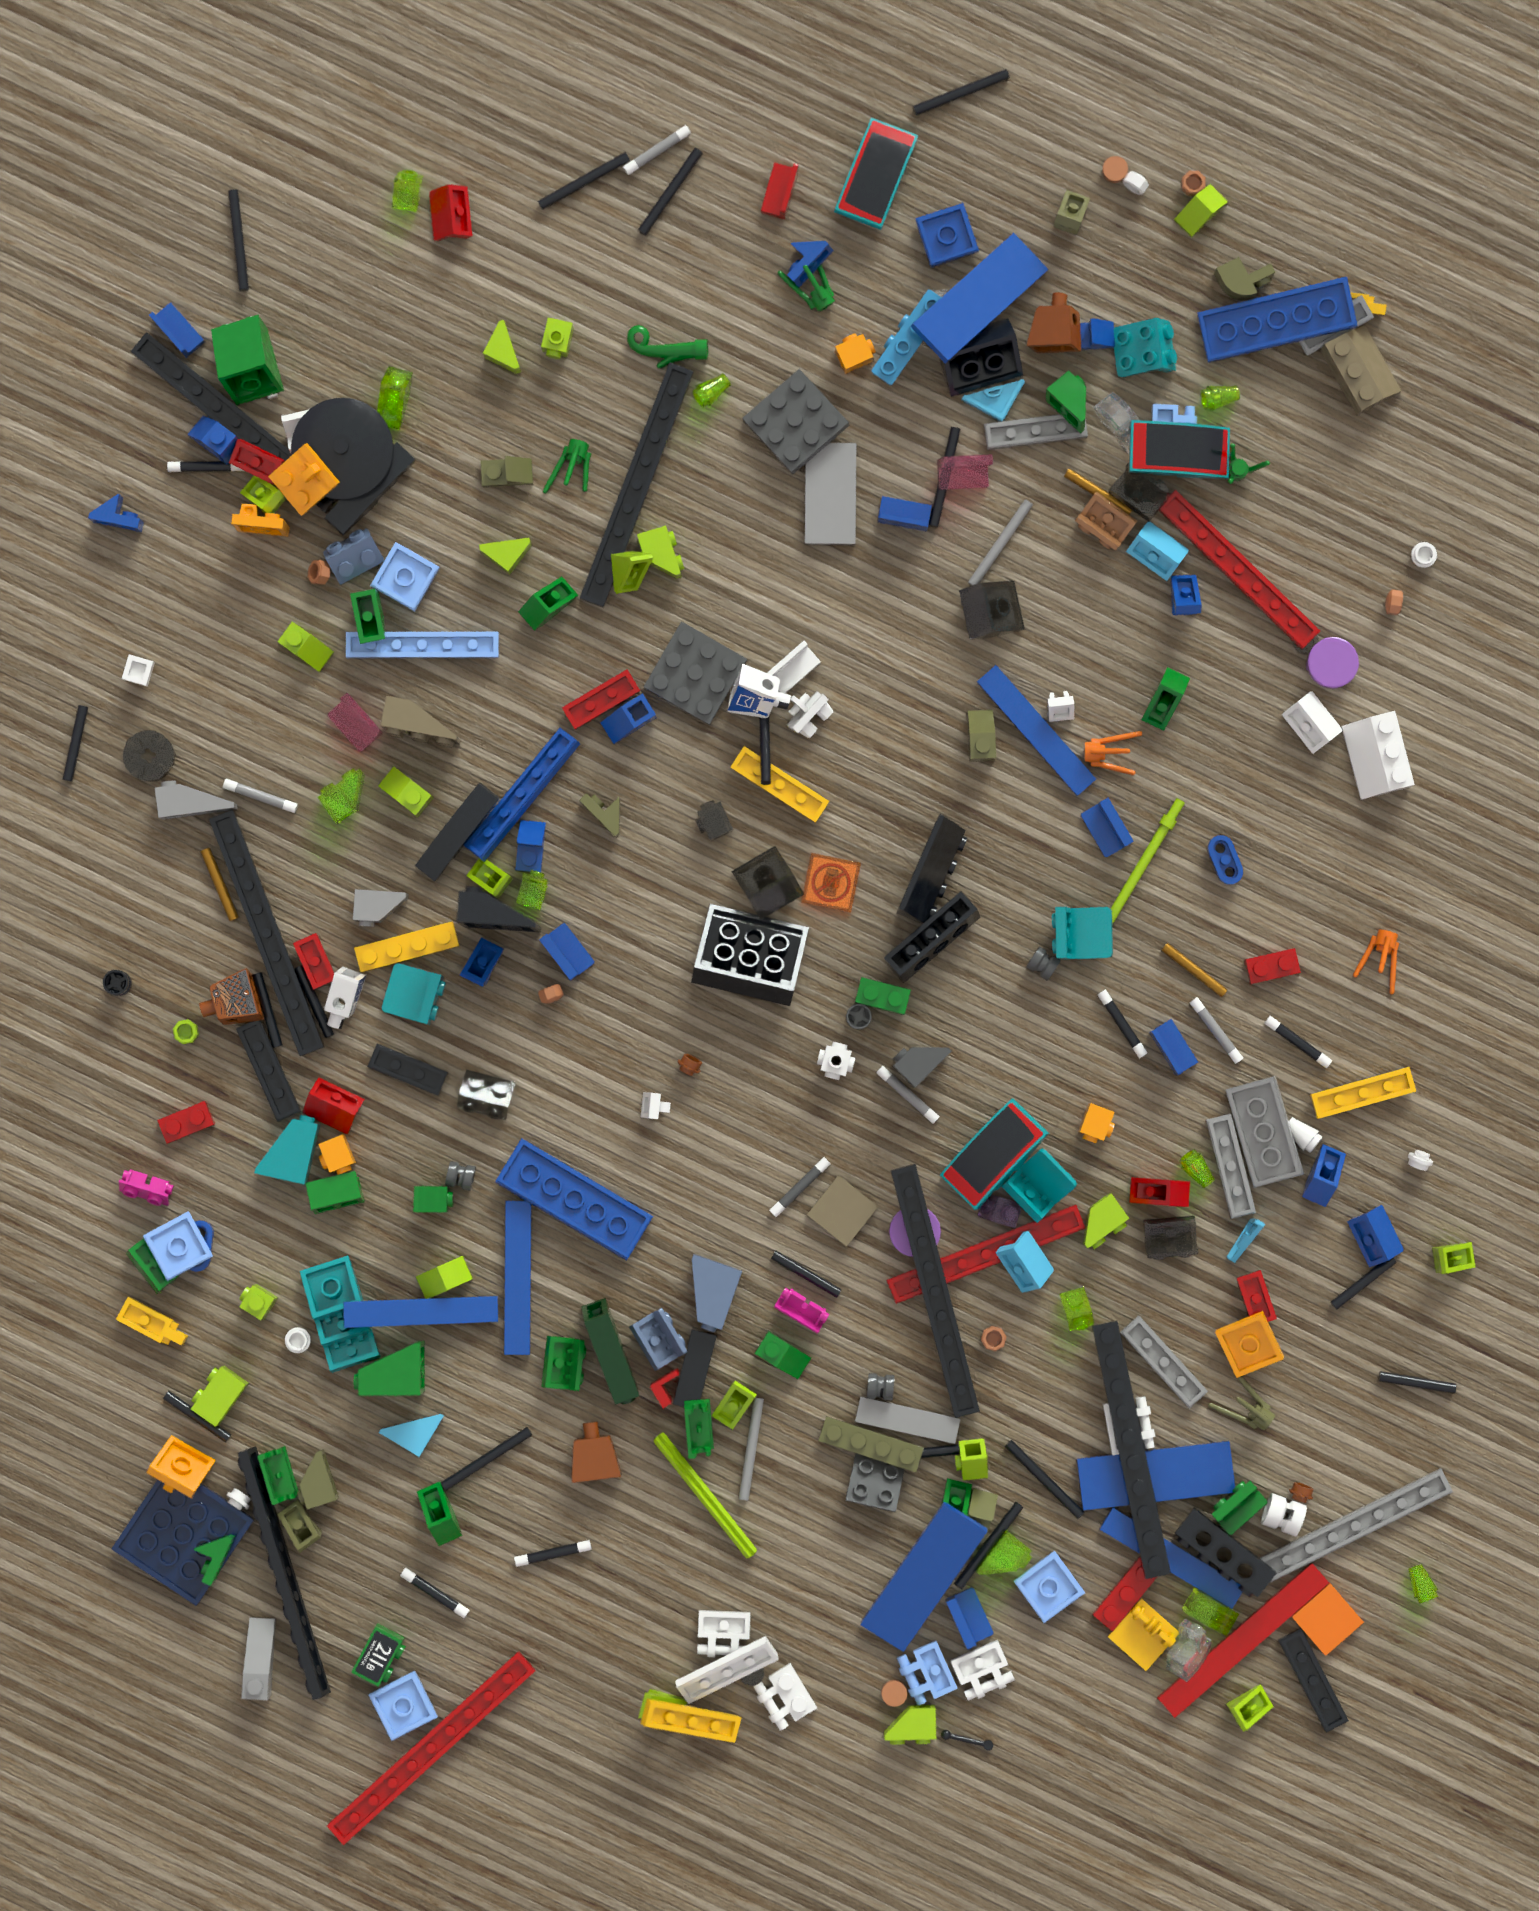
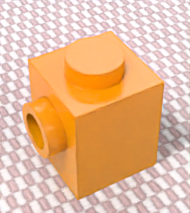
M856 334L849 335L842 340L843 343L835 346V353L845 374L873 362L872 354L876 353L871 340H866L863 334L859 336Z
M1088 1103L1078 1132L1083 1134L1082 1139L1096 1144L1098 1140L1104 1141L1105 1137L1110 1138L1115 1123L1111 1122L1115 1112Z
M340 1135L318 1144L322 1152L319 1155V1159L324 1170L328 1169L330 1173L336 1171L337 1175L352 1170L350 1165L355 1164L356 1161L345 1135Z

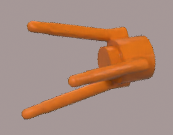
M1138 731L1101 739H1091V742H1085V762H1091V767H1102L1135 775L1136 772L1134 770L1100 761L1105 760V754H1128L1130 749L1105 748V745L1100 744L1142 736V732Z
M1379 929L1377 936L1372 935L1370 944L1353 976L1358 977L1374 947L1377 946L1376 951L1382 953L1378 969L1379 973H1383L1387 954H1391L1389 992L1394 994L1397 950L1399 943L1396 942L1398 934Z

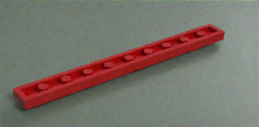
M518 1651L327 1824L328 1829L343 1845L346 1844L530 1677L536 1669Z

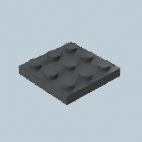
M800 369L742 418L744 423L792 475L850 426L843 415Z
M681 621L646 681L644 689L710 726L735 683L742 664H746L747 658Z

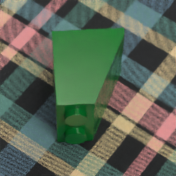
M259 315L246 317L243 320L211 329L218 380L236 405L284 391L269 332Z
M425 1341L413 1343L360 1368L358 1373L354 1374V1390H358V1396L423 1394L425 1392Z

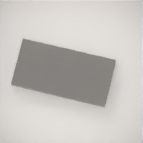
M829 443L805 464V545H855L856 443Z
M1276 1076L1226 1089L1253 1187L1256 1188L1303 1175V1168Z

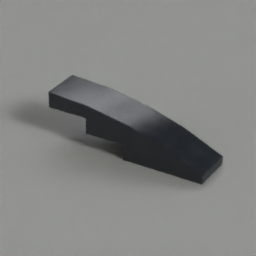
M396 442L394 444L393 462L384 481L374 491L363 497L353 500H340L325 516V520L344 536L396 484L397 479L415 463V458Z
M479 783L440 831L415 866L435 882L482 824L500 798L482 783Z

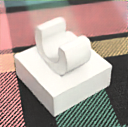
M129 654L122 679L148 687L155 662Z
M1064 691V697L1058 698L1054 697V692L1050 693L1048 699L1049 722L1074 719L1073 696H1069L1067 691Z
M643 1092L641 1118L658 1119L659 1112L670 1113L671 1103L660 1102L661 1094Z

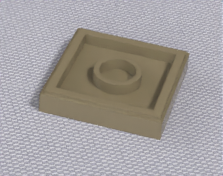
M838 1175L807 1215L847 1247L878 1206Z

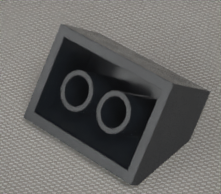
M1008 318L990 323L946 364L940 359L951 397L1023 376L1016 334Z

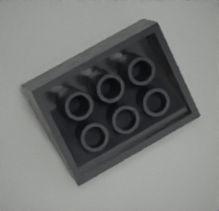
M940 814L935 822L897 910V914L920 924L926 922L936 913L937 907L933 906L937 897L942 899L948 885L943 883L947 873L952 875L958 862L953 858L957 850L962 852L967 841V837L963 836L966 830L944 815Z
M465 887V891H459L457 923L463 927L541 933V927L536 922L488 895L480 887Z
M710 904L691 983L790 1006L809 927Z

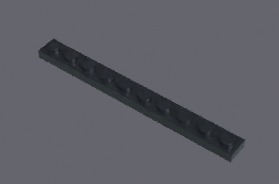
M147 332L130 351L208 417L219 422L235 434L238 439H243L284 460L292 456L288 448ZM324 497L316 506L326 513L337 500Z
M673 363L668 365L580 595V599L602 608L606 604L613 585L611 554L623 553L627 549L692 379V370Z
M231 810L212 817L209 821L299 1056L301 1057L322 1049L324 1044L235 812Z
M916 1164L892 1169L890 1171L954 1416L957 1418L980 1412Z
M1118 1321L1092 1325L1145 1579L1168 1575L1171 1574Z
M255 1446L238 1452V1465L240 1470L244 1472L246 1492L251 1497L254 1505L253 1515L261 1528V1541L268 1551V1564L275 1574V1587L278 1594L282 1597L284 1616L289 1620L291 1640L297 1647L299 1653L298 1663L306 1676V1689L311 1694L312 1699L316 1700L326 1696L331 1691L274 1505L271 1504L258 1460L259 1454Z

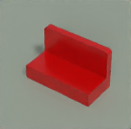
M774 162L761 213L781 219L786 218L798 175L799 164L794 163L793 167Z
M447 184L431 190L429 198L434 241H441L449 237L464 239L472 237L468 187Z
M318 1078L308 1094L302 1113L344 1134H348L365 1099L322 1078Z
M678 1368L650 1384V1388L662 1408L670 1405L673 1401L664 1384L679 1375L680 1371Z

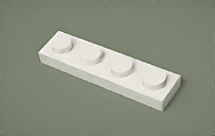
M765 1636L676 1680V1688L687 1703L690 1704L779 1660L778 1653Z

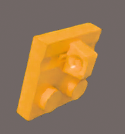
M308 443L300 447L268 476L301 516L305 515L340 483Z
M242 504L240 513L232 514L231 524L238 532L289 537V525L285 520L280 518L279 514L265 513V517L258 516L257 505Z
M1263 1311L1215 1331L1236 1378L1284 1359V1355Z
M171 1435L149 1466L147 1474L165 1483L163 1489L169 1493L176 1489L192 1498L216 1460Z

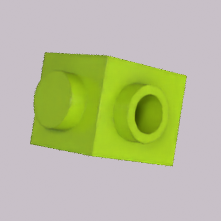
M548 317L541 345L542 352H545L547 357L561 359V356H568L574 329L573 323Z
M258 1284L252 1285L251 1288L247 1286L239 1298L242 1301L239 1307L257 1319L264 1320L278 1297Z
M984 1438L959 1441V1455H955L956 1471L961 1470L963 1481L988 1478Z

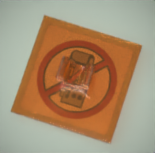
M811 853L801 903L851 913L861 863Z

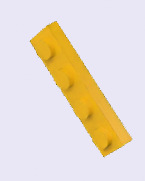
M745 746L730 767L814 823L817 822L829 803L827 799L771 764V784L762 785L760 756Z
M452 921L362 945L354 949L360 972L363 973L459 947L460 945L454 922Z
M1410 1067L1313 1093L1310 1094L1316 1118L1320 1119L1416 1092Z
M647 1699L640 1724L645 1727L735 1743L741 1717L723 1712Z

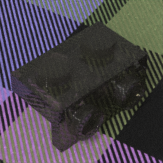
M1128 462L1125 472L1109 489V494L1150 522L1168 501L1169 489L1163 481L1155 480L1147 473H1129Z
M466 1069L458 1094L457 1107L468 1113L476 1112L487 1115L492 1119L506 1120L516 1082Z
M1195 1216L1143 1220L1144 1245L1147 1258L1162 1260L1166 1257L1178 1256L1187 1258L1199 1254L1196 1240Z

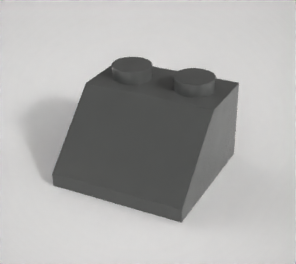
M912 1047L908 1051L903 1048L893 1058L896 1063L892 1067L915 1088L952 1051L948 1047Z

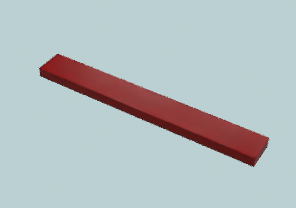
M1175 490L1157 508L1301 650L1320 633V630L1178 491Z
M1075 1204L1047 1215L1038 1223L1032 1221L940 1258L946 1283L948 1284L1000 1263L1001 1261L995 1252L1000 1246L1015 1243L1025 1231L1030 1232L1040 1247L1085 1229L1077 1205ZM916 1268L886 1280L896 1304L922 1294Z
M1311 1562L1157 1698L1174 1718L1177 1717L1328 1585L1327 1579Z

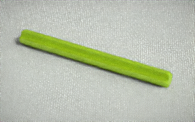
M662 1432L653 1440L655 1445L745 1558L752 1557L757 1552V1548L666 1434Z

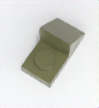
M1066 190L1055 219L1054 227L1076 235L1090 198Z
M505 456V459L482 460V487L533 485L532 459Z
M586 793L579 800L580 803L617 838L620 835V798L618 797L604 811L602 807L605 804L595 794L590 797Z
M973 1488L967 1516L988 1529L986 1535L979 1543L984 1544L990 1524L993 1522L998 1494Z
M299 1499L277 1514L299 1553L321 1538V1528L312 1521Z

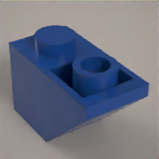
M642 693L618 708L600 723L612 743L616 744L655 720L657 716Z

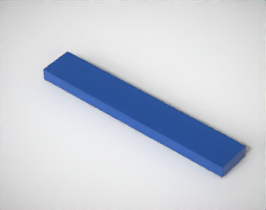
M997 665L977 681V684L1076 796L1096 780L1092 773Z
M559 728L464 846L485 862L578 748L580 743L562 728Z
M505 1201L504 1355H530L532 1204L527 1201Z
M498 1296L343 1302L344 1328L498 1322Z
M1112 1507L1099 1529L1139 1553L1132 1518ZM1164 1538L1171 1573L1233 1609L1242 1594V1591L1238 1589L1240 1584L1233 1579L1228 1581L1217 1572L1218 1570Z

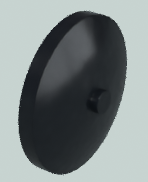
M333 398L313 406L298 422L291 442V455L308 443L339 480L340 483L325 496L333 500H353L374 491L389 473L394 457L393 438L383 417L368 404L351 398Z

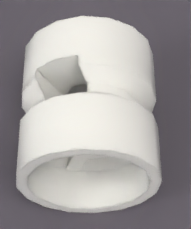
M1271 1493L1267 1500L1268 1503L1263 1510L1261 1524L1273 1529L1281 1527L1282 1532L1296 1537L1303 1524L1307 1506L1293 1500L1287 1503L1285 1497ZM1285 1512L1288 1513L1286 1520L1283 1519Z

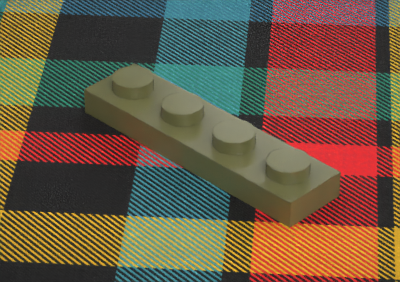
M828 1416L825 1418L819 1437L820 1442L915 1473L924 1447Z

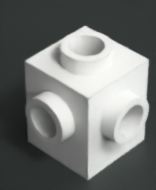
M833 1042L832 1046L827 1045L825 1050L820 1049L817 1064L821 1065L820 1071L825 1072L824 1077L839 1080L840 1076L845 1077L847 1072L852 1073L855 1058L850 1057L852 1051L847 1050L848 1045ZM833 1056L841 1058L840 1065L835 1066L832 1064L831 1059Z

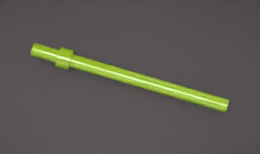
M1176 798L1167 815L1164 814L1159 821L1160 826L1110 908L1112 910V925L1169 830L1172 831L1177 823L1175 819L1185 804L1182 800Z

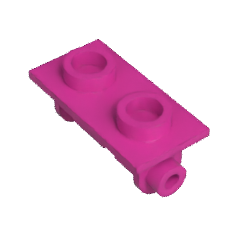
M131 1169L130 1171H124L122 1180L119 1179V1191L125 1196L147 1199V1202L156 1206H161V1204L169 1205L168 1194L171 1195L174 1188L170 1181L152 1176L150 1184H145L148 1177L147 1174Z
M785 1288L774 1308L818 1334L829 1316L825 1312L826 1309L812 1301L809 1304L805 1303L806 1298L795 1292L793 1288L790 1290Z

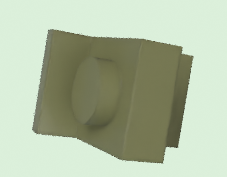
M1239 257L1216 268L1214 276L1223 292L1229 297L1240 301L1255 298L1258 293L1255 286L1260 289L1272 282L1271 278L1275 274L1271 263L1248 274Z

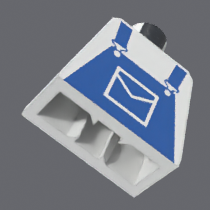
M742 664L730 693L727 712L767 718L773 706L787 710L791 695L778 692L780 682L778 677Z
M345 967L335 972L324 1008L325 1011L330 1012L328 1026L342 1029L345 1018H349L354 1014L367 974ZM339 998L345 1001V1005L340 1003Z

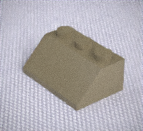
M1365 325L1338 336L1324 344L1321 348L1322 355L1356 416L1402 392Z

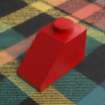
M1131 1177L1129 1203L1189 1207L1190 1181Z

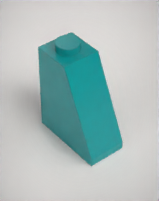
M300 1115L299 1119H292L257 1165L254 1173L300 1184L307 1183L321 1124L314 1123L315 1118Z

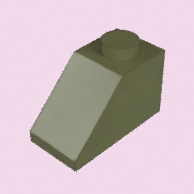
M993 710L967 711L969 762L995 761L996 737Z
M324 1449L317 1451L299 1485L300 1490H297L301 1505L305 1504L307 1510L339 1498Z

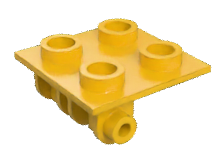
M1141 1598L1115 1630L1108 1635V1638L1147 1671L1167 1647L1170 1648L1175 1643V1638L1180 1632Z

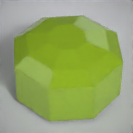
M189 1019L178 1021L173 1028L174 1039L181 1044L194 1043L199 1036L198 1025Z

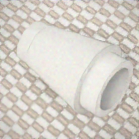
M1293 1117L1289 1120L1294 1141L1303 1151L1307 1150L1311 1153L1323 1137L1318 1134V1130Z

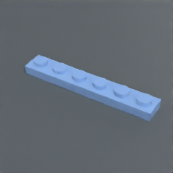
M346 632V658H499V632H385L384 640L360 644L358 632Z

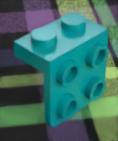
M1156 317L1114 328V353L1117 375L1124 378L1154 370L1166 373L1176 371L1177 355L1173 349L1172 338L1174 331L1170 321Z
M1055 907V913L1052 914V927L1056 928V939L1052 941V950L1056 954V958L1068 960L1112 957V910L1109 907Z
M400 963L395 964L383 1000L382 1010L389 1014L430 1025L431 1020L435 1021L438 1014L439 1006H436L438 996L442 997L445 990L446 982L443 981L444 976Z
M1040 1149L1019 1170L1015 1171L1001 1187L1038 1223L1055 1204L1077 1186V1182L1045 1149Z

